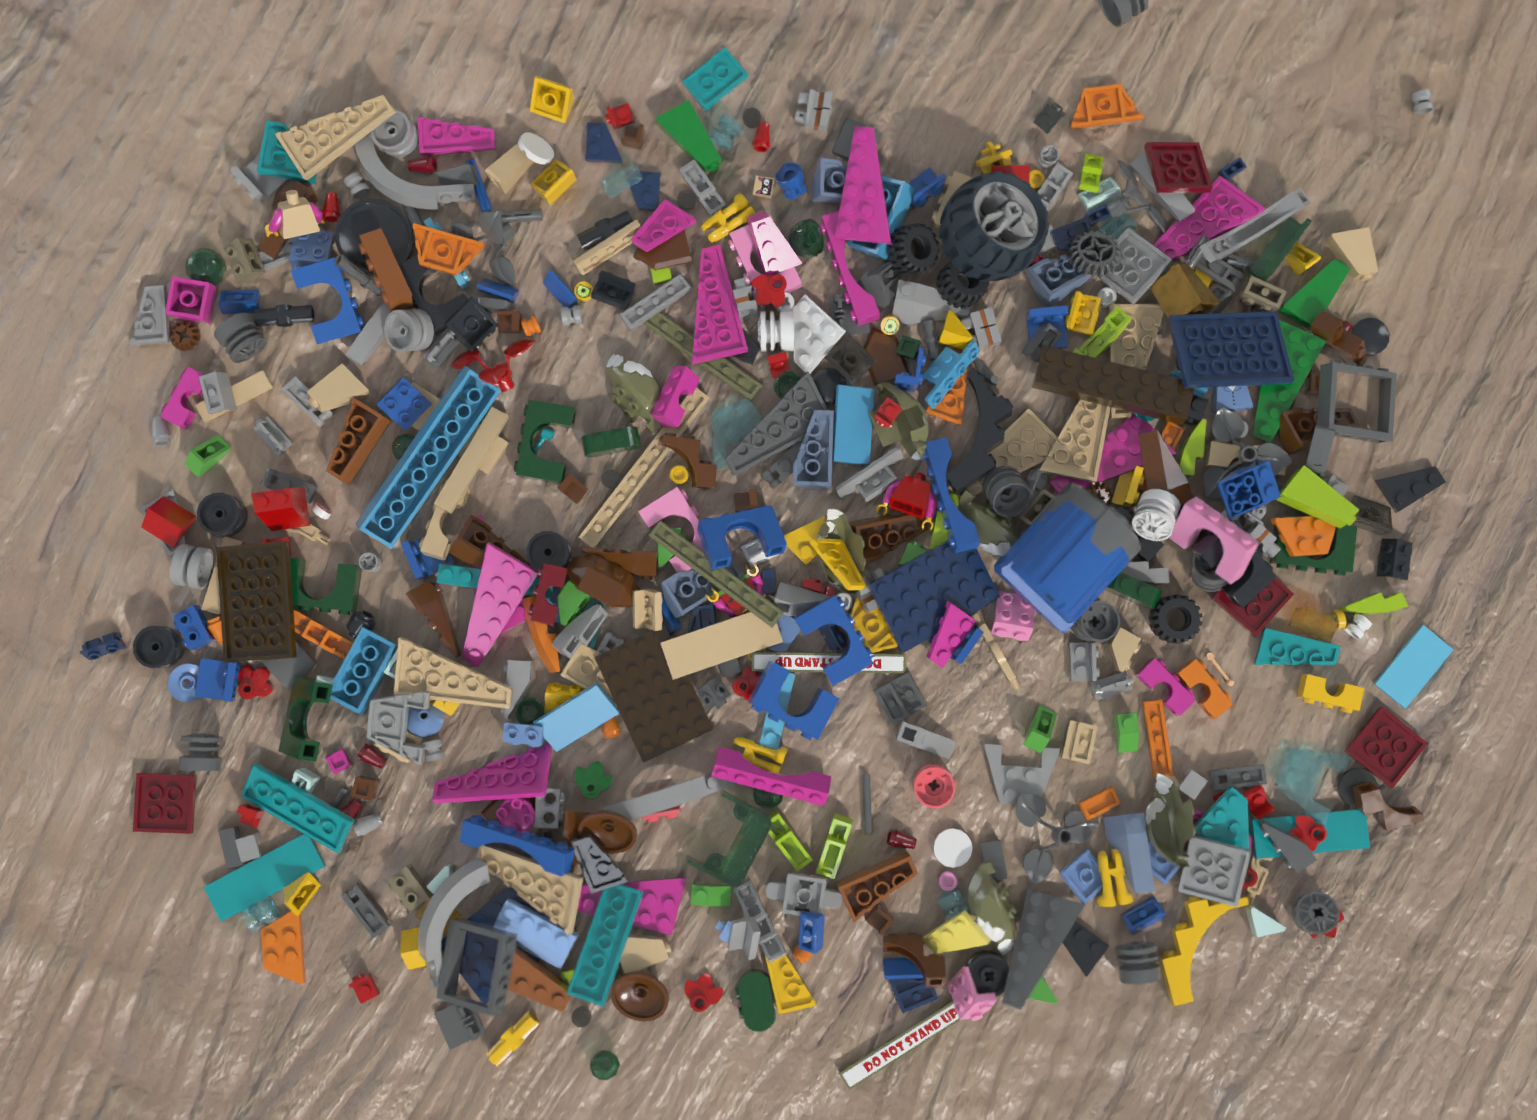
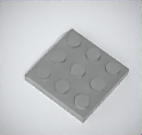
M1127 228L1117 239V245H1121L1119 265L1108 276L1103 274L1099 279L1134 305L1172 264V259L1133 230Z
M1194 835V838L1190 839L1187 850L1189 855L1187 862L1190 867H1183L1178 891L1238 907L1251 850Z

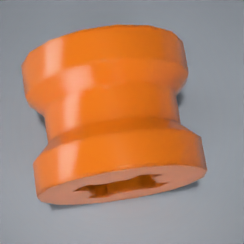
M535 314L531 315L529 319H520L527 337H530L532 333L542 332Z

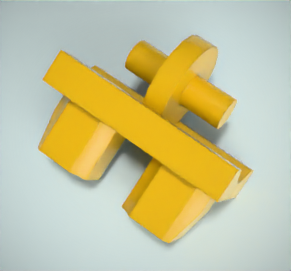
M989 141L986 143V149L981 150L983 156L987 154L989 156L975 161L976 166L981 168L983 174L991 172L992 162L997 160L999 165H1011L1010 155H1013L1012 150L1004 149L996 153L997 150L1001 149L1000 144L993 146L992 142Z

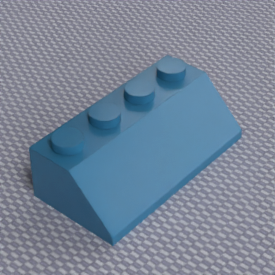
M881 176L891 235L896 228L902 226L916 189L904 181ZM848 241L847 246L879 259L889 260L890 253H887L889 248L887 244Z
M362 627L332 682L333 687L330 699L358 714H366L370 706V700L375 697L386 676L384 671L396 652L398 643Z

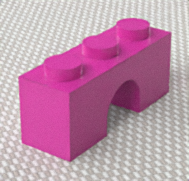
M673 366L658 401L654 405L651 416L664 427H679L685 414V410L679 404V395H693L700 378L687 366Z
M187 367L180 376L181 380L178 386L172 390L169 402L163 406L160 417L188 430L196 413L187 407V399L194 393L203 395L199 377L204 374Z
M1150 658L1134 675L1147 688H1153L1159 682L1166 684L1168 695L1163 700V704L1175 716H1181L1196 701L1193 697L1194 693L1187 686L1183 687L1179 683L1180 679L1173 672L1169 673L1165 669L1167 666L1162 660Z

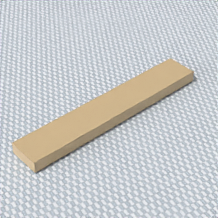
M491 407L435 500V506L452 514L509 419V415Z

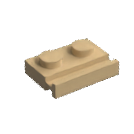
M1069 720L1061 758L1090 764L1098 726Z

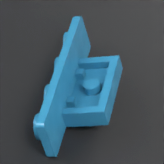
M971 341L961 354L945 347L924 373L923 378L934 385V388L925 398L930 408L934 409L941 403L945 394L953 388L958 378L965 373L970 363L977 358L980 349L974 341Z

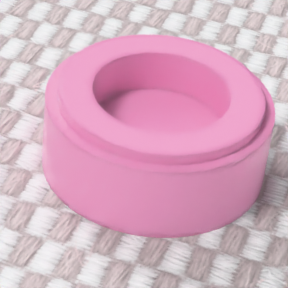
M944 871L938 877V884L943 890L952 891L956 888L958 879L953 872Z

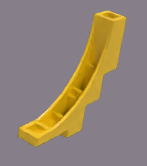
M1194 895L1189 896V900L1183 901L1189 924L1182 922L1176 924L1175 928H1171L1177 952L1168 950L1163 952V955L1158 958L1171 1004L1177 1006L1194 1001L1190 984V971L1195 949L1205 931L1217 918L1230 909L1249 905L1246 896L1240 895L1238 907L1209 900L1208 903L1207 899Z

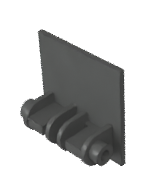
M843 295L829 298L831 318L846 330L843 335L870 333L869 323L857 326L856 321L852 322L849 313L852 309L850 303L846 304Z
M453 1004L434 1013L449 1049H453L470 1040H476L479 1036L486 1033L477 1011Z

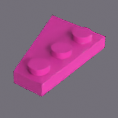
M664 199L631 238V242L645 252H648L693 225L696 219Z
M948 600L945 605L947 609L944 617H941L939 621L938 633L934 635L926 657L942 668L977 622Z

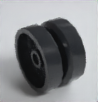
M212 493L205 496L199 503L197 520L206 532L223 537L233 536L245 527L247 509L244 503L236 497L224 493Z
M542 531L534 535L526 548L527 559L530 565L537 571H539L540 566L544 567V563L566 568L572 558V549L569 542L560 534L552 531ZM547 550L552 551L550 556L546 554Z
M148 626L135 636L133 642V654L136 660L148 668H169L180 661L185 651L181 634L167 626Z
M981 950L971 955L965 967L969 968L977 994L995 993L996 997L1000 996L1005 990L1009 966L999 954L992 950ZM986 971L990 973L988 976H985Z

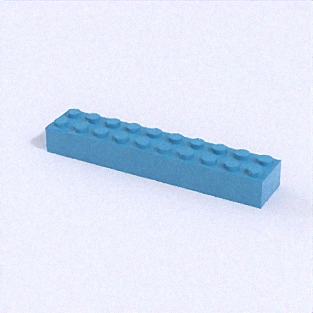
M464 366L357 520L356 526L361 531L392 549L501 390L492 384L481 381L477 373Z

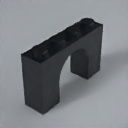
M417 254L399 264V267L412 293V299L417 303L414 306L415 309H421L430 316L434 334L437 336L448 328L444 322L468 299L462 293L444 304L434 305L426 302L422 292L424 282L437 270L421 266Z
M1228 519L1229 521L1236 524L1237 527L1243 529L1242 525L1238 521H1232ZM1212 531L1192 549L1200 562L1211 568L1223 557L1222 542ZM1256 548L1242 577L1232 584L1229 583L1222 590L1232 604L1244 608L1276 578L1272 572L1273 567L1267 561H1264L1262 558L1263 554L1258 548Z

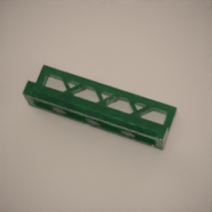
M1292 217L1288 218L1247 273L1266 281L1272 276L1312 221L1307 218L1300 224Z

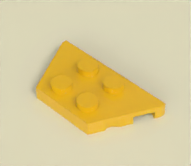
M857 597L850 615L855 622L852 625L855 631L859 630L865 639L862 641L865 648L869 647L871 652L875 653L897 647L879 608L866 614Z

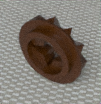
M182 320V322L175 323V326L170 329L169 338L172 345L181 351L192 350L200 341V330L192 322ZM185 331H187L186 334L189 335L191 339L184 338L182 340V337L179 335V333H185Z
M1096 482L1089 484L1085 488L1093 496H1097L1099 491V494L1103 496L1099 500L1105 505H1110V500L1113 496L1107 484Z

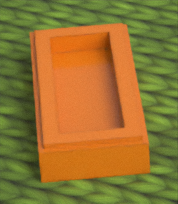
M1113 786L1078 802V806L1086 821L1121 804Z

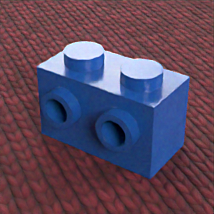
M192 605L173 615L175 620L173 622L174 626L181 632L183 636L182 642L189 650H198L216 640L207 628V619L200 606Z

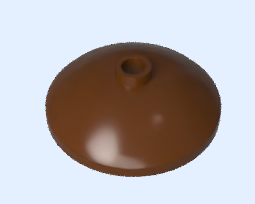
M604 810L590 813L580 821L578 827L579 837L590 834L608 854L625 852L631 849L637 840L635 825L624 815L613 811Z
M629 972L621 975L615 980L611 989V999L615 1008L632 1020H655L665 1013L669 1004V994L664 984L656 977L644 972Z

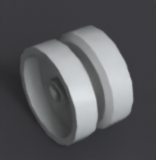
M394 109L396 113L370 133L377 146L388 155L399 158L405 157L414 151L419 141V134L416 125L400 110Z
M421 309L394 310L387 316L384 332L385 338L393 350L406 352L424 350L429 347L433 340L434 328L430 316Z
M183 543L179 545L170 566L172 584L179 586L189 585L190 588L203 590L212 575L214 566L213 551L202 547L196 549L195 546Z

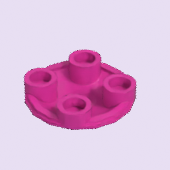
M512 798L506 799L497 810V817L503 826H512L517 828L518 831L528 832L534 824L535 812L532 805L526 799Z

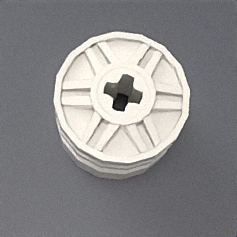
M761 311L758 321V341L761 346V352H766V343H771V352H774L775 343H780L781 351H794L793 311H780L779 320H775L773 311H770V320H766L765 311Z
M1151 489L1145 491L1140 497L1132 521L1135 532L1141 537L1152 541L1168 539L1172 535L1179 513V500L1165 490Z

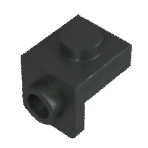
M1048 103L1034 120V123L1046 134H1049L1058 121L1064 117L1063 108L1057 103Z

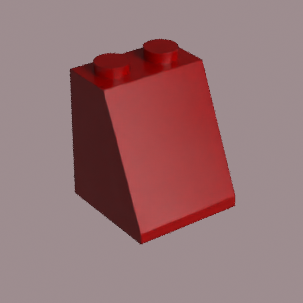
M284 488L251 493L254 513L271 531L311 526L305 488Z

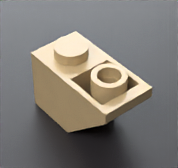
M1119 627L1115 636L1108 643L1115 670L1119 673L1129 669L1133 653L1136 654L1141 646L1139 643L1141 638Z

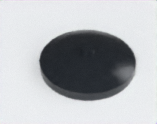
M379 199L358 201L345 209L338 219L335 230L336 247L340 256H345L362 271L374 276L372 270L369 271L367 268L365 254L362 255L359 250V235L381 228L399 265L408 259L412 250L413 232L410 222L400 209L389 202Z

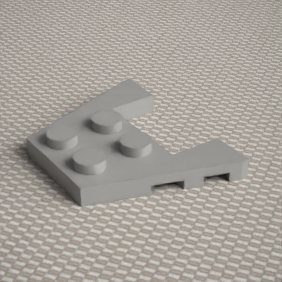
M430 691L373 698L370 700L367 738L387 749L391 748L397 751L400 756L408 757L418 765H422L424 763L425 746L406 743L409 707L427 710L429 708Z
M984 744L999 803L1016 804L1017 798L1021 794H1036L1042 798L1058 758L1060 748L1045 747L1041 752L1040 767L1001 765L1002 745Z

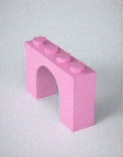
M746 225L729 233L730 239L728 244L732 251H736L738 255L735 257L739 268L743 267L745 271L743 277L746 279L747 285H749L754 278L762 274L753 268L750 261L755 246L749 225ZM795 267L777 273L784 276L787 281L784 292L791 293L802 288V282ZM776 281L773 285L775 287H780L781 283L779 281ZM752 286V297L756 300L759 290Z
M676 487L638 511L649 529L656 526L660 520L664 521L673 516L687 519L694 528L692 544L704 552L697 532L699 524L697 516L699 513L694 505L689 506L687 503L689 497L683 489L680 491ZM676 556L669 560L677 573L693 570Z
M1195 497L1184 504L1173 528L1172 535L1169 538L1185 549L1196 542L1202 528L1214 532L1223 545V557L1215 573L1232 584L1242 577L1259 542L1250 534L1237 527L1236 524L1222 516L1218 511L1211 508L1203 500Z

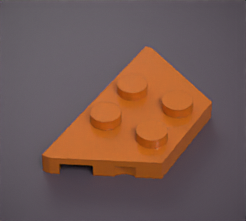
M1121 84L1084 88L1072 119L1070 130L1142 121L1143 114L1139 113L1135 108L1133 100L1126 94V90Z
M415 223L412 225L416 238L415 243L418 250L419 264L423 267L458 276L485 247L483 242Z
M1313 516L1271 519L1272 525L1277 526L1280 532L1278 536L1285 544L1290 557L1328 554L1336 526Z
M290 911L261 929L263 969L304 984L306 978L301 913L299 916H296Z

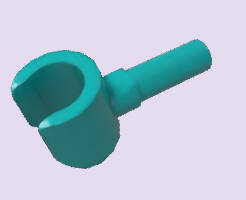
M544 429L540 440L533 450L537 452L545 439L551 441L555 431Z

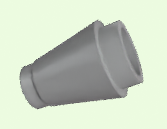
M160 416L152 418L151 441L154 442L155 446L168 445L171 436L164 418Z
M377 813L356 818V821L353 822V827L357 836H365L383 824L380 814Z

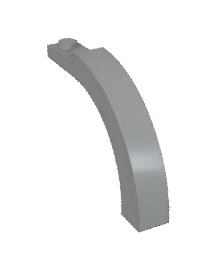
M363 137L355 144L359 164L367 179L382 194L398 203L420 209H438L437 203L469 202L475 200L474 184L422 186L409 183L392 174L382 164L375 151L372 137Z
M1301 187L1295 189L1265 209L1263 213L1226 234L1200 246L1202 255L1210 263L1218 259L1221 260L1272 230L1311 202Z
M712 772L670 787L603 807V811L617 812L629 820H633L693 801L737 783L712 777Z
M480 858L462 866L441 884L429 901L421 920L418 935L419 955L426 961V966L431 974V977H429L430 985L437 991L443 963L441 939L445 924L454 908L466 895L490 882L487 864Z

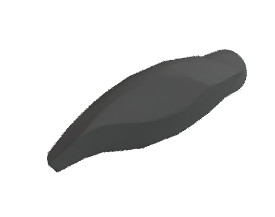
M977 357L974 362L985 381L989 384L997 385L998 377Z

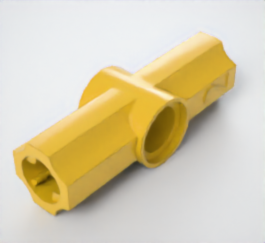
M527 1011L514 1026L511 1025L504 1032L500 1040L486 1053L488 1059L497 1066L501 1064L512 1051L514 1052L526 1040V1037L540 1023L538 1018L530 1011Z

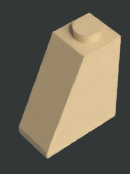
M517 143L490 165L485 172L491 183L506 194L534 161L526 156L524 150H520Z
M1369 227L1333 233L1326 238V243L1336 257L1350 268L1349 274L1352 279L1368 280L1378 272Z
M340 364L307 391V401L314 409L318 408L321 412L350 404L353 397L358 401L366 400L369 397V390L343 364Z
M629 934L620 960L624 974L635 972L669 959L672 948L669 941H665L664 937Z

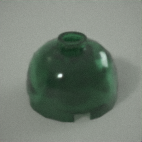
M806 219L795 223L789 232L788 243L796 255L802 258L816 257L823 251V233L819 234L817 228H820V226L813 219Z
M199 248L191 252L185 264L186 273L191 280L209 282L214 286L222 281L224 272L227 269L223 257L216 251L208 248Z

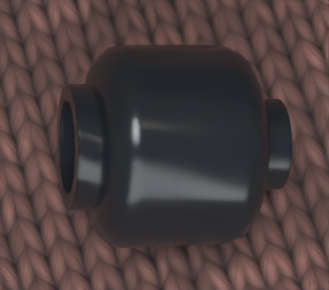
M361 610L353 613L346 627L349 635L356 639L362 627L372 631L376 623L374 616L370 612Z

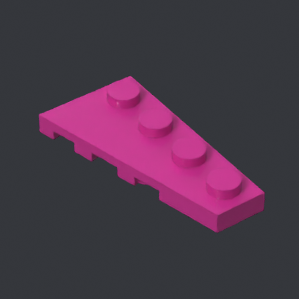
M418 117L419 150L421 156L496 150L494 129L471 125L465 126L459 123H447L441 120H429L424 117Z

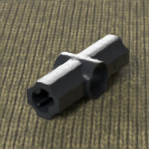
M628 210L612 218L599 220L593 227L577 234V237L583 249L586 250L609 238L633 222Z
M281 304L276 305L275 308L254 309L253 319L257 327L271 325L290 327L296 323L314 322L315 312L312 305L292 306Z

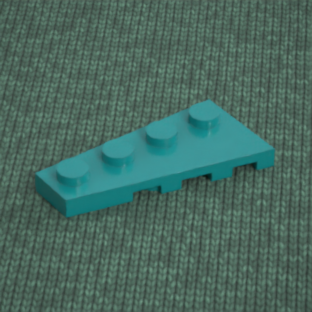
M1264 627L1254 665H1336L1341 646Z

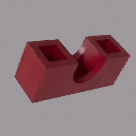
M544 563V567H539L537 577L541 579L539 586L535 585L533 596L536 597L535 604H530L528 615L531 616V621L554 626L558 606L550 604L546 600L545 594L547 589L552 586L563 588L568 568Z

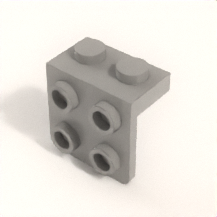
M257 156L243 170H240L235 165L230 171L235 175L232 177L240 187L244 185L247 188L245 191L252 200L256 198L263 204L288 179L257 174L259 156Z

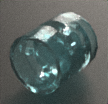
M723 115L718 123L719 128H715L709 137L717 147L728 152L735 143L734 138L737 139L744 128L734 118Z
M959 888L948 891L936 899L941 909L946 911L944 915L947 921L964 910L971 915L967 903L962 902L964 897Z
M270 897L261 899L256 903V906L251 905L241 913L245 925L254 933L265 927V923H272L280 918L279 910Z

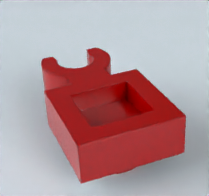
M809 577V580L805 579L802 586L803 588L829 596L833 595L836 590L819 584L820 580Z

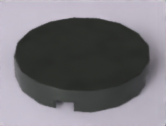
M1363 769L1345 771L1338 781L1340 798L1353 807H1356L1353 786L1372 782L1378 787L1375 777Z

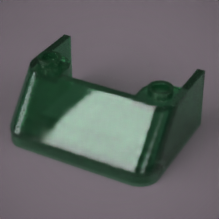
M722 789L720 791L721 796L736 803L733 808V814L736 819L743 822L726 856L712 853L707 857L705 863L689 855L685 859L689 865L735 887L739 886L746 877L771 829L772 821L764 812Z

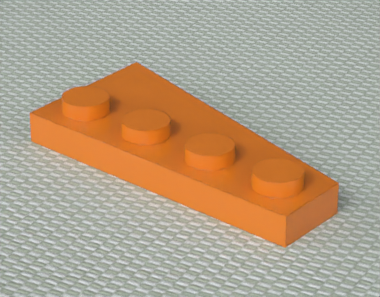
M950 346V349L958 354L963 352L962 349ZM968 367L965 373L955 382L953 388L945 394L941 403L934 409L928 405L925 414L962 426Z

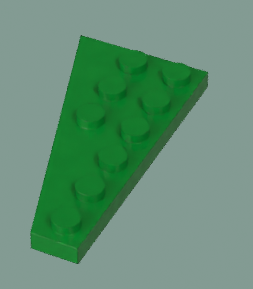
M1279 320L1294 381L1291 384L1261 385L1253 436L1266 443L1273 441L1280 428V414L1289 411L1326 343V340Z

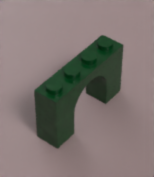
M529 400L528 405L526 404L524 407L526 419L525 423L521 425L520 434L523 436L522 442H519L517 446L519 459L515 461L514 472L521 478L561 484L565 479L567 466L564 463L538 458L533 451L532 443L535 434L545 426L553 425L573 429L576 409L570 406Z
M1274 525L1273 535L1277 538L1274 543L1281 548L1270 559V564L1276 565V568L1288 569V566L1295 567L1296 571L1315 569L1314 573L1320 574L1332 571L1334 572L1333 575L1346 576V573L1353 572L1357 526L1346 525L1342 528L1336 527L1328 554H1325L1319 560H1314L1307 556L1290 557L1285 544L1278 536L1280 532L1277 526Z
M290 558L293 605L300 606V610L312 611V607L319 608V612L331 613V609L338 610V614L350 615V612L357 611L362 573L360 566L338 563L336 584L333 591L327 597L316 600L310 597L304 589L303 578L306 560Z
M295 675L278 749L279 752L298 760L316 762L320 742L308 736L307 717L310 708L315 702L329 704L333 684L310 677Z

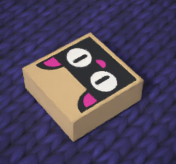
M756 176L753 196L771 199L774 178Z

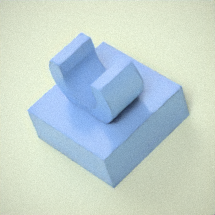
M718 921L715 927L722 932L719 938L724 942L729 940L732 921L727 923Z

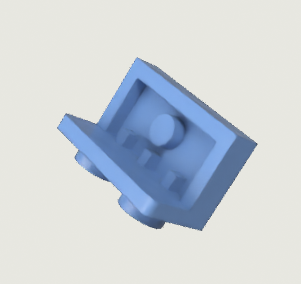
M510 722L504 724L503 742H509L511 745L528 744L530 747H539L545 741L543 726Z

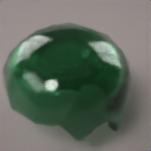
M792 370L779 374L774 381V391L777 397L781 399L798 382L800 375Z
M405 433L398 435L394 439L392 453L398 461L414 440V435Z
M525 697L515 707V716L520 724L533 725L536 719L544 715L543 704L535 697Z
M753 788V800L760 808L766 810L773 809L782 802L783 795Z
M603 1049L596 1052L590 1061V1071L599 1080H609L616 1076L620 1067L617 1055L610 1050Z

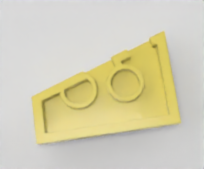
M964 910L924 935L923 942L934 954L987 945L990 939Z

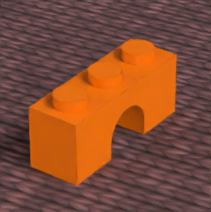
M1191 659L1174 674L1178 676L1184 687L1187 686L1191 689L1198 683L1204 686L1206 695L1198 704L1210 719H1216L1233 705L1230 701L1231 697L1225 690L1222 691L1219 688L1218 680L1206 672L1207 667L1201 660Z

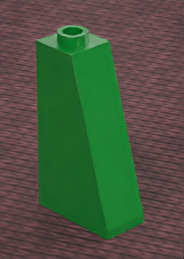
M689 100L655 117L658 127L692 160H695L705 173L708 171L713 172L722 164L721 157Z
M1332 260L1280 306L1277 311L1306 329L1311 330L1312 322L1322 310L1326 311L1349 273L1350 268L1341 260Z

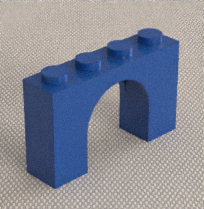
M337 257L291 270L297 289L317 283H326L333 286L341 296L342 307L340 313L333 319L311 326L317 345L361 332L363 326H365L362 315H359L357 308H359L357 299L352 297L350 291L352 289L350 279H346L344 271L334 264Z
M761 505L751 510H740L738 513H726L715 518H704L698 524L697 532L711 570L730 566L732 555L725 535L734 529H747L753 532L758 537L766 557L783 554L787 545L772 505Z
M834 594L794 617L804 636L825 624H837L846 630L849 642L845 653L822 667L833 686L872 665L873 661L871 658L874 657L870 648L864 647L862 641L865 639L859 630L855 631L852 626L855 624L850 613L846 615L843 608L846 606L841 597L837 598Z
M769 661L747 701L752 704L751 709L759 713L763 710L769 714V719L777 723L779 720L785 722L784 727L795 731V729L801 731V736L810 741L812 738L818 740L839 698L818 688L809 707L803 713L794 716L786 714L779 704V692L790 671L775 662Z

